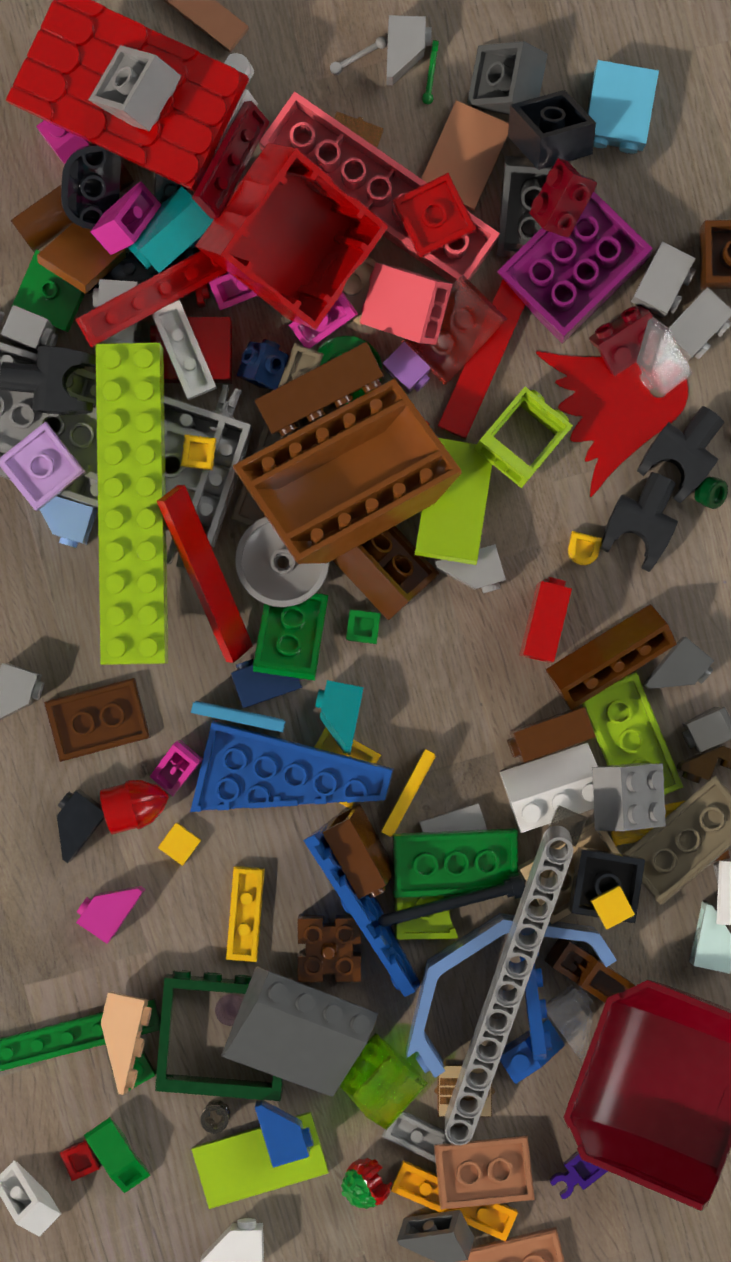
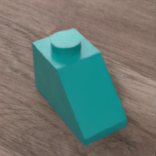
M327 680L325 690L319 689L315 707L321 708L320 719L343 753L350 755L364 687Z

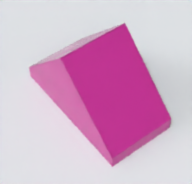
M177 740L149 777L170 795L174 796L202 763L203 758L182 740Z

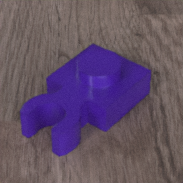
M576 1152L563 1162L568 1171L554 1174L549 1181L552 1186L556 1185L559 1181H564L567 1184L566 1188L559 1193L562 1199H566L572 1194L577 1183L584 1190L608 1171L582 1160L579 1152Z

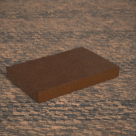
M135 678L44 702L60 762L151 738Z

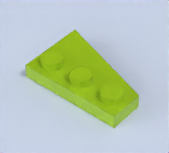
M444 896L395 898V911L444 899ZM449 910L395 924V939L397 940L458 939Z

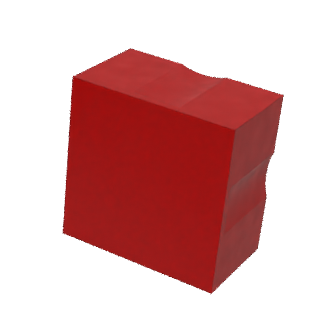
M267 143L229 197L219 218H214L195 246L287 319L316 330L342 294L343 288L351 274L366 260L389 226L357 199L341 191L331 180L330 176L299 150Z

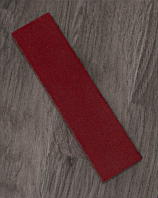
M252 101L243 103L192 196V199L211 219L219 218L270 123Z

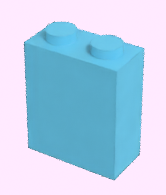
M601 60L597 61L587 114L596 122L593 147L606 148L607 145L619 147L620 151L631 154L637 153L638 150L643 151L648 137L659 70Z

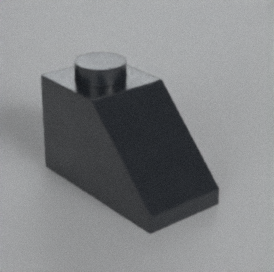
M80 789L76 790L74 794L69 791L58 804V807L61 808L57 815L62 860L66 863L74 859L105 818L102 806Z

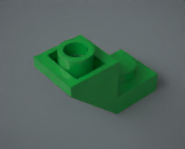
M110 1117L84 1134L86 1141L109 1177L124 1193L151 1176L147 1167L132 1151L125 1134Z

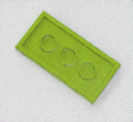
M438 438L462 470V474L435 504L422 510L415 555L477 565L492 464L474 450L477 444Z
M637 672L627 675L582 703V706L586 708L596 736L595 738L607 766L634 763H663L664 795L684 787Z
M312 1112L294 1116L302 1121L303 1128L309 1127L314 1146L309 1147V1157L273 1168L261 1127L193 1146L191 1150L208 1208H215L328 1174V1166Z

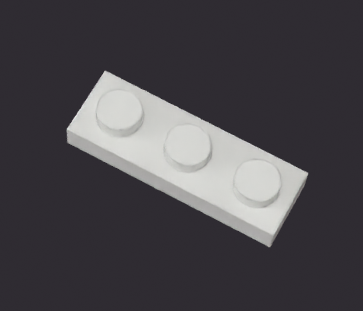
M180 300L153 313V319L187 399L190 400L217 389Z

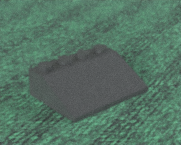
M256 966L221 1056L333 1097L367 1044L378 1013Z

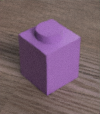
M405 342L382 363V368L393 379L395 378L408 394L413 389L417 392L420 391L430 380L427 375L430 373L431 367Z

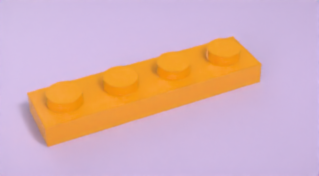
M405 1160L402 1161L391 1186V1192L439 1213L460 1210L469 1226L505 1242L518 1214L517 1209L503 1203L441 1210L437 1174Z

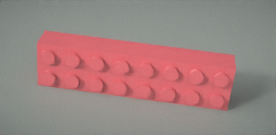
M295 91L259 142L261 152L267 143L299 150L330 176L331 180L341 191L357 199L389 226L382 236L462 291L498 241L500 233L468 211L476 227L475 232L419 258L392 204V200L427 182Z

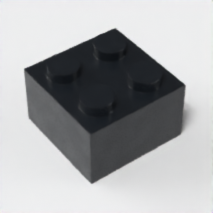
M566 90L510 105L508 137L538 170L554 166L558 158L571 161L593 154L596 122Z
M578 847L568 910L573 914L599 918L591 899L619 885L635 913L634 916L623 922L635 923L645 859L639 856Z

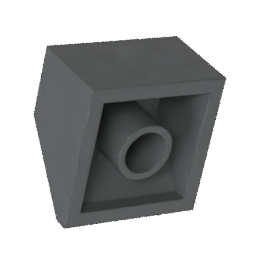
M525 41L479 45L467 105L476 109L510 115L511 104L540 97L548 53Z

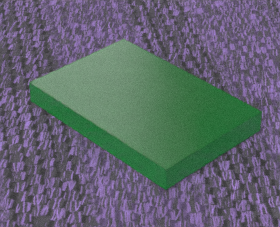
M316 593L307 601L291 607H274L264 604L253 672L315 681L328 595Z

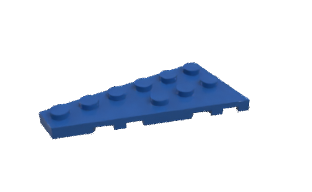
M213 721L190 812L298 806L301 804L317 805L334 802L384 801L387 797L394 768Z
M328 822L303 841L339 895L344 910L352 915L389 972L394 987L398 991L400 990L404 997L416 992L421 983L399 941L395 939L392 927H382L379 925L378 918L384 912L376 897L369 898L366 895L358 899L322 834L329 824Z

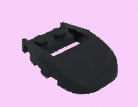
M96 144L83 146L69 156L62 171L61 201L66 215L73 223L82 228L92 230L104 212L119 200L121 156ZM155 173L154 197L161 204L180 187L187 190L186 187Z

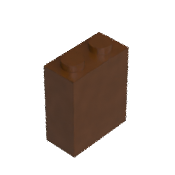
M577 707L510 731L512 738L508 739L507 743L512 757H519V760L525 763L596 736L586 708Z
M358 804L333 817L322 834L358 899L366 895L369 898H373L386 890L385 886L391 881L390 878L393 874V863L364 810Z

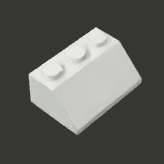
M588 743L499 772L521 833L594 809L592 767H598Z

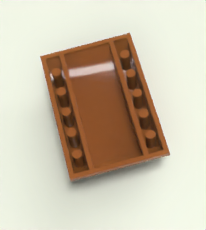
M395 378L233 465V469L298 564H321L336 559L435 504L462 474V470Z

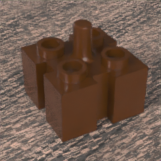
M299 915L298 944H306V952H299L298 982H323L324 974H336V982H361V952H353V944H361V929L352 915H336L335 923H324V915Z

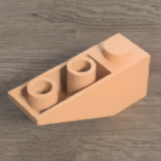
M108 992L101 1027L118 1094L124 1095L128 1093L129 1088L133 1089L136 1083L138 1070L133 1069L135 1058L141 1057L145 1039L140 1038L142 1027L149 1024L152 1008L147 1007L148 999Z

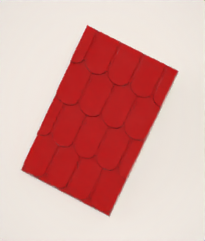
M93 0L52 1L40 26L41 28L38 30L26 55L27 58L24 60L13 83V87H11L6 97V101L190 190L196 191L249 81L248 76L227 64L149 29L143 24L114 12ZM120 45L155 54L181 75L175 92L167 100L160 112L158 121L152 126L150 131L131 126L88 100Z

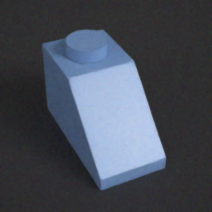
M58 496L40 509L52 534L60 537L59 543L77 548L78 543L87 545L97 509Z

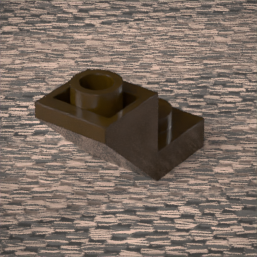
M717 745L679 762L676 769L684 771L683 778L698 784L701 778L710 781L718 758L721 759V766L731 769V749Z

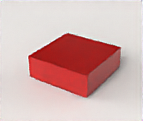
M86 1140L60 1151V1156L71 1181L97 1171L102 1167Z

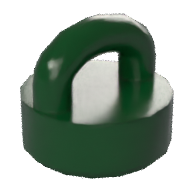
M707 477L695 489L694 498L703 506L717 509L727 498L728 485L724 480L717 477Z

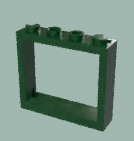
M173 970L172 974L165 976L155 1091L281 1101L283 1079L274 1075L273 1082L167 1074L174 988L245 994L252 976L235 975L234 979H223L221 973L204 972L203 977L191 976V971Z

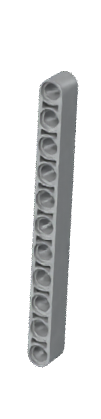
M562 826L550 827L542 837L445 1114V1135L447 1140L454 1145L461 1146L467 1144L474 1135L574 851L570 832ZM554 841H563L566 843V845L561 849H553L550 847V845ZM545 870L555 872V875L550 878L540 876ZM534 899H542L545 901V903L539 907L530 905V902ZM527 927L535 930L530 935L520 933L522 929ZM515 956H521L525 958V960L520 963H513L510 961V959ZM510 984L515 987L510 991H504L500 989L503 985ZM497 1012L505 1015L499 1019L491 1017L492 1014ZM487 1040L495 1042L492 1046H484L481 1044L482 1042ZM476 1068H482L485 1070L483 1073L479 1074L472 1072V1070ZM468 1095L475 1097L473 1100L470 1101L462 1099L464 1096ZM455 1123L465 1124V1126L460 1128L454 1127L453 1125Z

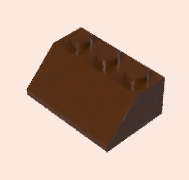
M396 526L333 560L388 621L439 575L438 571L424 556L415 555L416 548Z

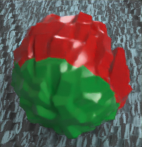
M359 1158L352 1162L346 1170L341 1184V1193L352 1206L365 1209L374 1208L377 1205H382L389 1196L392 1182L383 1184L382 1178L377 1174L383 1167L376 1159Z

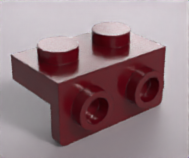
M558 158L554 167L548 172L546 182L539 195L534 199L529 214L544 230L569 237L597 187V182L594 179L581 175L568 161Z
M632 306L624 310L620 318L612 323L601 325L595 330V334L589 337L591 344L597 347L610 373L614 376L666 343L651 312L642 306Z

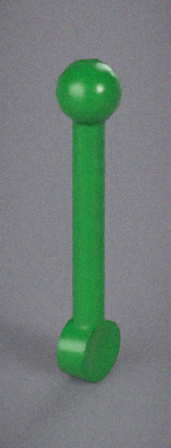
M433 40L426 92L422 95L424 104H431L434 100L431 93L439 45L437 40Z

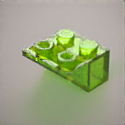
M375 1033L365 1045L340 1087L368 1119L387 1130L424 1089L428 1082L404 1057Z

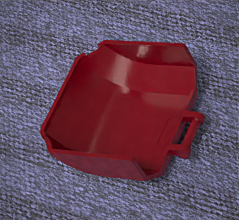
M646 980L607 998L563 1116L567 1127L570 1128L582 1160L702 1211L708 1206L731 1150V1009L652 980Z

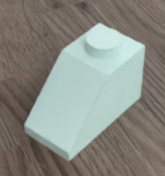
M702 901L689 962L696 967L731 974V933L726 925L716 924L717 911L711 904Z

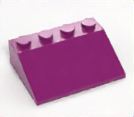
M593 192L569 237H564L541 228L497 273L535 317L563 344L650 258L653 248L604 200Z

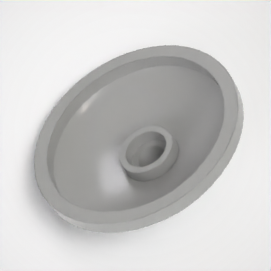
M266 517L259 519L245 531L236 550V570L242 585L251 596L269 606L291 607L307 601L321 588L328 573L329 562L298 564ZM282 557L289 560V565L286 568L278 566V560Z

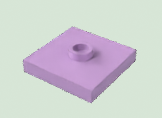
M44 422L0 457V467L35 511L40 510L86 473L47 422Z

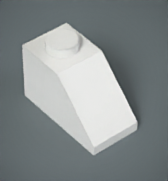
M15 1160L0 1174V1197L15 1223L40 1237L61 1215L52 1197Z
M252 1218L239 1219L237 1223H232L202 1254L200 1262H264L263 1223H256V1219Z

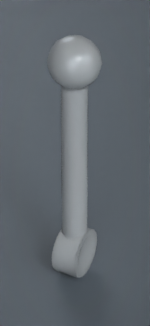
M383 36L378 37L374 44L344 61L331 63V73L339 75L342 72V68L377 48H385L388 44L387 39Z

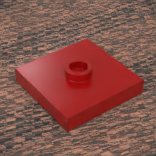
M449 173L392 200V204L419 258L429 255L476 231V227Z

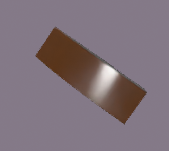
M558 939L544 959L552 968L577 983L581 988L606 1003L608 997L636 986L609 966L605 967L599 959L571 940Z

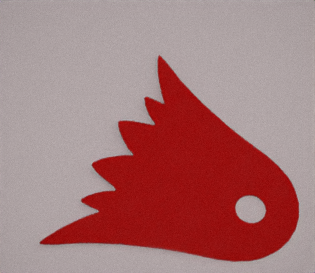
M536 351V354L547 364L567 375V377L556 380L555 383L562 388L575 391L574 394L566 398L558 406L559 410L567 414L583 417L571 433L570 441H594L585 456V462L598 458L591 481L590 497L596 493L605 480L623 461L644 443L661 432L668 422H674L686 405L688 399L687 379L680 367L666 357L648 354L614 376L610 373L602 357L567 356ZM657 379L665 381L668 386L666 395L660 398L654 397L650 393V384Z

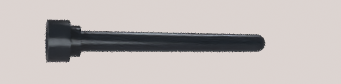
M521 872L510 874L507 879H503V883L383 914L378 918V923L382 927H387L507 895L508 898L514 896V899L522 897L525 888L524 879Z

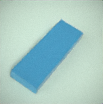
M200 701L193 702L191 709L193 714L284 732L286 724L285 719Z

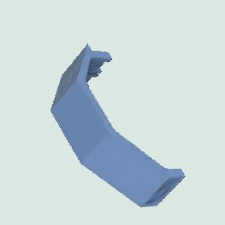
M499 913L427 960L406 1045L407 1057L415 1053V1058L424 1073L431 1071L434 1078L445 1072L442 1057L424 1031L437 980L449 969L502 935L509 933L515 915ZM558 921L553 924L549 922L544 937L587 942L605 967L617 961L600 933L594 927ZM527 927L522 929L520 933L530 935L535 930Z

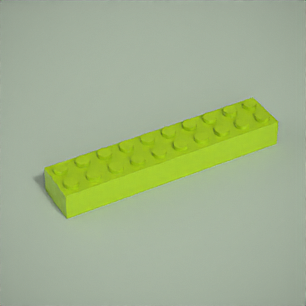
M160 343L96 344L100 664H168L166 522L157 503V500L166 494L163 347Z

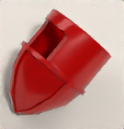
M128 780L124 784L100 790L102 810L112 835L136 828L139 830L153 823L165 809L169 798L168 794L158 785L143 780Z

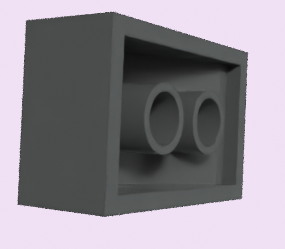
M505 155L497 256L512 257L542 228L529 212L534 199L539 195L546 182L548 172L554 166L538 170L527 157Z

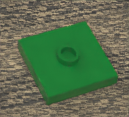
M35 250L12 306H17L44 317L53 326L69 332L85 293L40 265L37 254L41 251Z

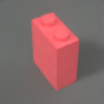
M375 262L374 270L370 275V285L366 300L362 306L360 324L417 343L436 345L453 284L393 265Z

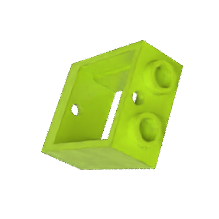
M525 386L479 440L474 450L522 488L573 425L569 423L568 417L563 412L557 409L554 410L546 404L545 399L540 393L535 390H529ZM519 406L555 434L554 438L530 466L494 437Z

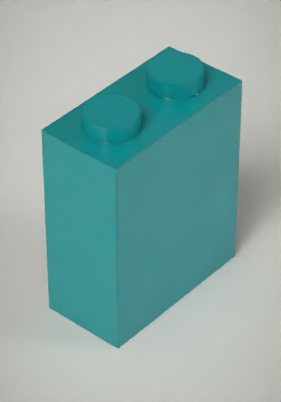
M180 187L161 204V207L139 238L128 248L146 269L153 266L160 273L205 233L213 219L192 199V195L187 190Z

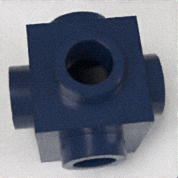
M263 339L262 343L249 341L247 348L242 354V361L236 376L259 388L275 390L279 386L289 355L280 351V345L267 339Z

